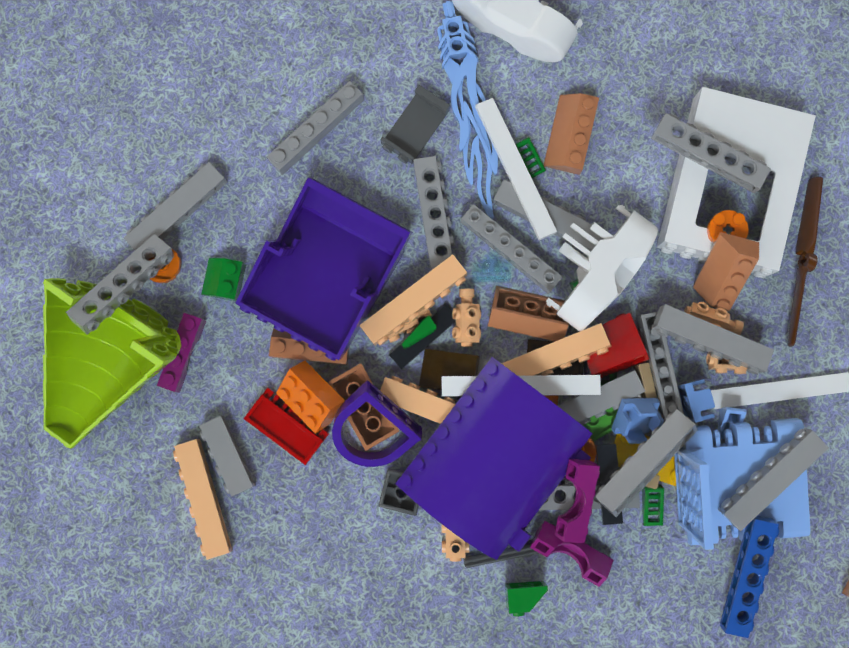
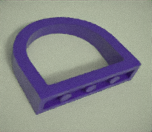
M367 380L338 409L334 418L332 439L337 451L348 461L360 466L378 467L395 461L422 440V427ZM365 402L370 403L404 433L390 447L378 452L357 450L346 441L343 435L342 426L345 420Z

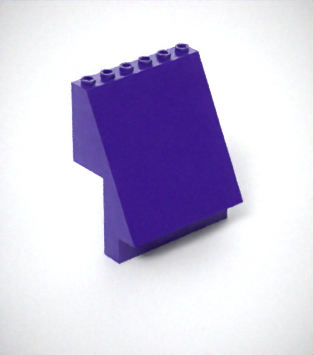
M308 177L276 240H266L235 304L240 306L239 309L248 314L251 312L257 315L256 318L258 320L273 324L276 330L288 332L294 340L308 343V347L312 350H320L326 353L325 356L333 361L336 359L340 360L359 331V325L365 321L402 258L403 250L413 232L323 183Z

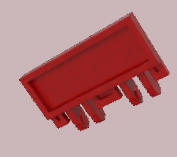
M267 388L243 419L301 463L307 465L329 433L322 429L317 436L307 428L304 422L300 423L302 419L291 408L285 412L289 407L286 403L282 407L276 404L280 399L277 394L272 401L269 400L274 392Z

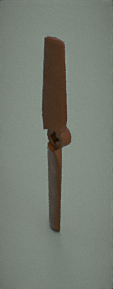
M819 176L808 180L796 243V254L800 255L796 272L787 341L788 347H793L796 343L807 272H812L818 262L814 249L817 240L823 178Z

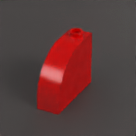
M631 313L619 314L615 319L603 324L612 347L608 348L609 351L604 354L597 355L595 353L590 355L587 364L591 375H600L601 379L649 360Z

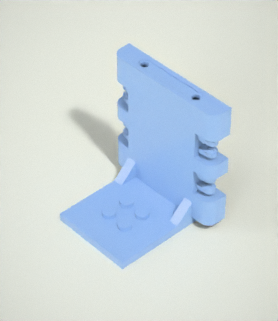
M798 418L770 420L771 427H764V440H760L758 427L751 429L750 424L747 422L731 423V430L726 429L724 433L725 443H720V433L718 430H714L712 435L709 426H696L698 431L674 455L678 523L687 532L688 544L690 546L701 545L705 550L714 549L713 544L718 543L719 536L721 539L726 538L727 525H730L732 537L737 538L739 535V540L742 541L745 528L739 531L718 509L724 500L731 498L736 493V489L740 485L746 484L750 480V476L755 471H760L770 457L776 456L780 452L781 446L794 439L797 431L804 429L802 420ZM807 469L758 515L772 518L779 524L778 536L780 538L806 537L810 535Z

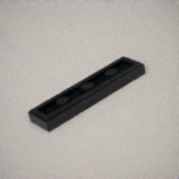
M447 305L431 317L437 327L435 332L407 349H404L401 344L389 354L401 369L456 322V319L452 317V310Z
M616 444L595 445L597 465L600 466L599 488L602 485H606L611 480V475L618 470ZM601 504L602 525L623 524L622 512L615 517Z

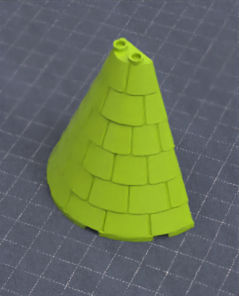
M63 278L44 279L43 282L45 304L43 305L45 354L43 355V429L63 443L65 447L72 449L95 427L107 419L112 412L124 404L128 398L140 390L145 383L172 362L180 351L181 340L176 329L167 327L169 323L167 319L135 298L132 301L128 299L126 303L121 304L110 317L105 318L96 330L91 331L87 335L70 320L66 312L97 284L80 280L73 284L66 283V279ZM108 296V297H106L104 300H108V299H110L112 296Z

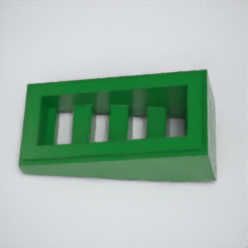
M529 137L515 144L531 178L546 171ZM526 145L527 149L520 152L519 148ZM528 152L532 154L526 158H523L522 156ZM534 158L535 162L527 166L526 162ZM536 165L539 166L540 170L535 173L530 172V168Z
M429 315L403 341L402 347L404 349L409 348L436 331L437 327Z
M658 484L657 489L646 486L642 489L643 526H663L664 487L661 484ZM649 499H658V503H649ZM658 507V511H648V508ZM648 515H658V521H649L655 519H648Z

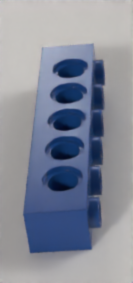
M757 515L745 527L720 622V627L726 634L749 638L750 632L753 631V619L755 613L759 610V597L764 591V578L769 572L768 563L770 557L774 554L775 538L779 535V524L772 518ZM764 535L763 540L757 542L759 536ZM756 554H759L758 559L752 560ZM754 573L751 579H747L749 574ZM749 592L747 597L742 598L744 593ZM744 611L743 615L737 616L739 612Z

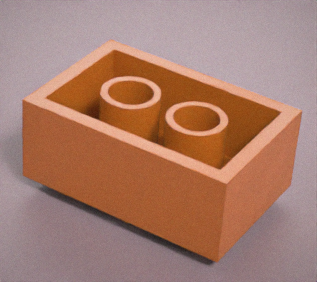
M305 360L288 370L276 392L315 434L331 424L338 409L345 402Z

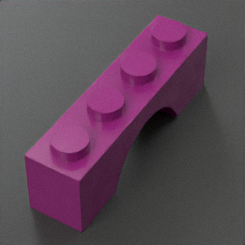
M183 313L177 330L181 340L180 351L176 358L163 368L157 386L180 393L187 375L190 355L194 346L200 340L206 324L205 320Z
M569 459L566 479L573 483L576 490V498L572 507L566 513L559 515L554 535L563 542L585 543L586 535L588 534V524L592 514L593 499L596 495L597 479L600 474V466L590 460Z
M544 521L538 528L530 548L545 557L557 552L571 556L578 563L582 578L600 587L608 578L614 560L586 543L563 542L554 535L556 527Z

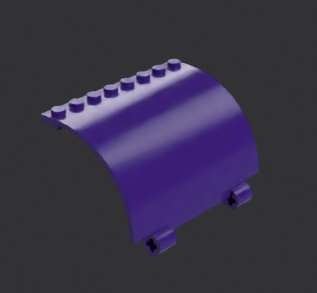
M491 357L395 484L447 529L477 550L497 560L508 544L520 552L531 538V535L525 528L566 475L569 459H591L581 448L593 433L503 364Z

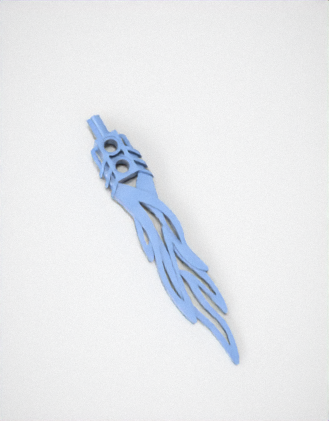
M446 1V3H442L445 19H442V25L437 29L440 41L438 50L442 51L440 54V60L443 59L442 69L445 70L452 84L451 107L460 127L459 151H463L464 168L470 185H473V161L475 156L478 171V196L485 213L493 219L490 183L492 172L494 175L497 174L498 154L492 142L491 152L485 127L475 108V105L479 104L478 96L481 102L486 101L479 85L476 83L477 62H479L478 56L475 54L477 50L473 45L475 41L470 35L468 23L462 21L461 16H456L453 2ZM451 27H455L458 29V31L450 32L448 29ZM441 29H443L444 37H442ZM454 45H460L462 48L460 50H454L452 47ZM464 58L461 65L456 63L454 59ZM464 78H466L472 112L466 101L463 104L462 86ZM457 96H458L459 101H460L461 116H460V113H459V110H458ZM472 125L477 136L472 143L470 167L468 168L467 153ZM479 141L484 150L487 161V204L483 198L481 189L482 159L479 150Z

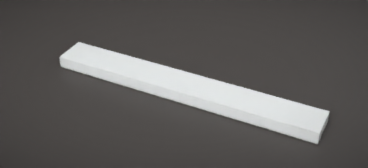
M491 98L476 104L475 108L538 240L556 234L557 230L494 99Z
M849 372L711 390L715 404L712 410L849 392Z
M600 375L519 376L544 396L601 395ZM442 376V396H462L477 376Z

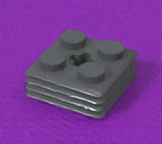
M389 468L386 473L379 507L416 516L419 505L406 494L403 497H399L397 489L400 488L395 483L404 472Z

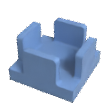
M704 379L677 385L683 413L694 423L715 417L714 413L701 416V411L715 407L709 388L694 391L693 386L705 383Z
M658 398L622 399L611 428L613 433L625 436L629 444H641L647 441L643 433H649L650 429L653 432L655 428L661 427L664 422L658 412L660 405Z

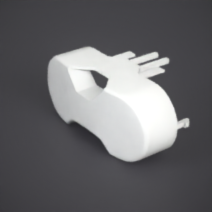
M452 0L459 13L481 32L494 34L510 43L519 53L544 62H559L564 59L578 34L577 29L581 28L583 24L582 20L579 19L574 26L567 17L549 7L548 3L543 0L541 3H539V0Z
M618 205L616 209L628 218L614 236L596 223L591 226L590 229L604 240L597 241L575 223L570 226L595 245L591 252L565 233L563 235L565 240L586 254L587 257L583 256L566 242L562 245L559 252L579 266L576 270L579 283L562 306H559L550 298L546 302L549 307L552 306L557 310L556 314L578 331H583L621 294L647 258L657 237L658 228L635 210L632 213L624 209L625 206Z

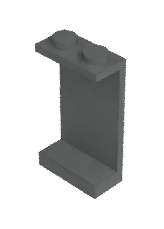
M418 85L415 89V96L387 136H382L380 139L383 145L382 148L390 154L392 151L398 155L397 158L403 163L407 164L409 162L413 164V159L418 157L450 111V105L421 85Z

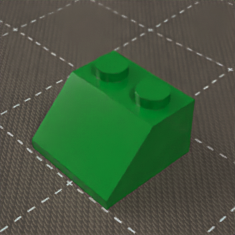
M209 258L201 295L236 301L241 292L246 265L236 260Z
M544 581L505 583L506 607L509 614H513L515 617L525 616V613L530 612L548 591L547 584Z

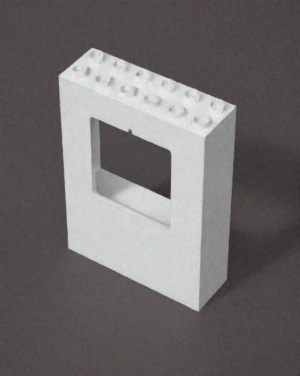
M702 87L693 98L687 123L693 124L697 130L703 133L712 134L714 139L720 142L729 143L732 146L731 148L737 151L746 152L750 158L765 162L767 167L771 168L770 171L775 174L759 241H756L759 242V260L752 271L755 277L766 278V276L780 270L816 115ZM690 139V143L693 146H698L696 140ZM707 148L710 155H715L713 149ZM679 154L656 248H660L661 252L666 254L675 252L679 253L682 258L691 259V257L698 258L699 262L705 263L714 243L708 238L707 228L697 226L695 222L708 169ZM725 157V160L732 161L730 158Z

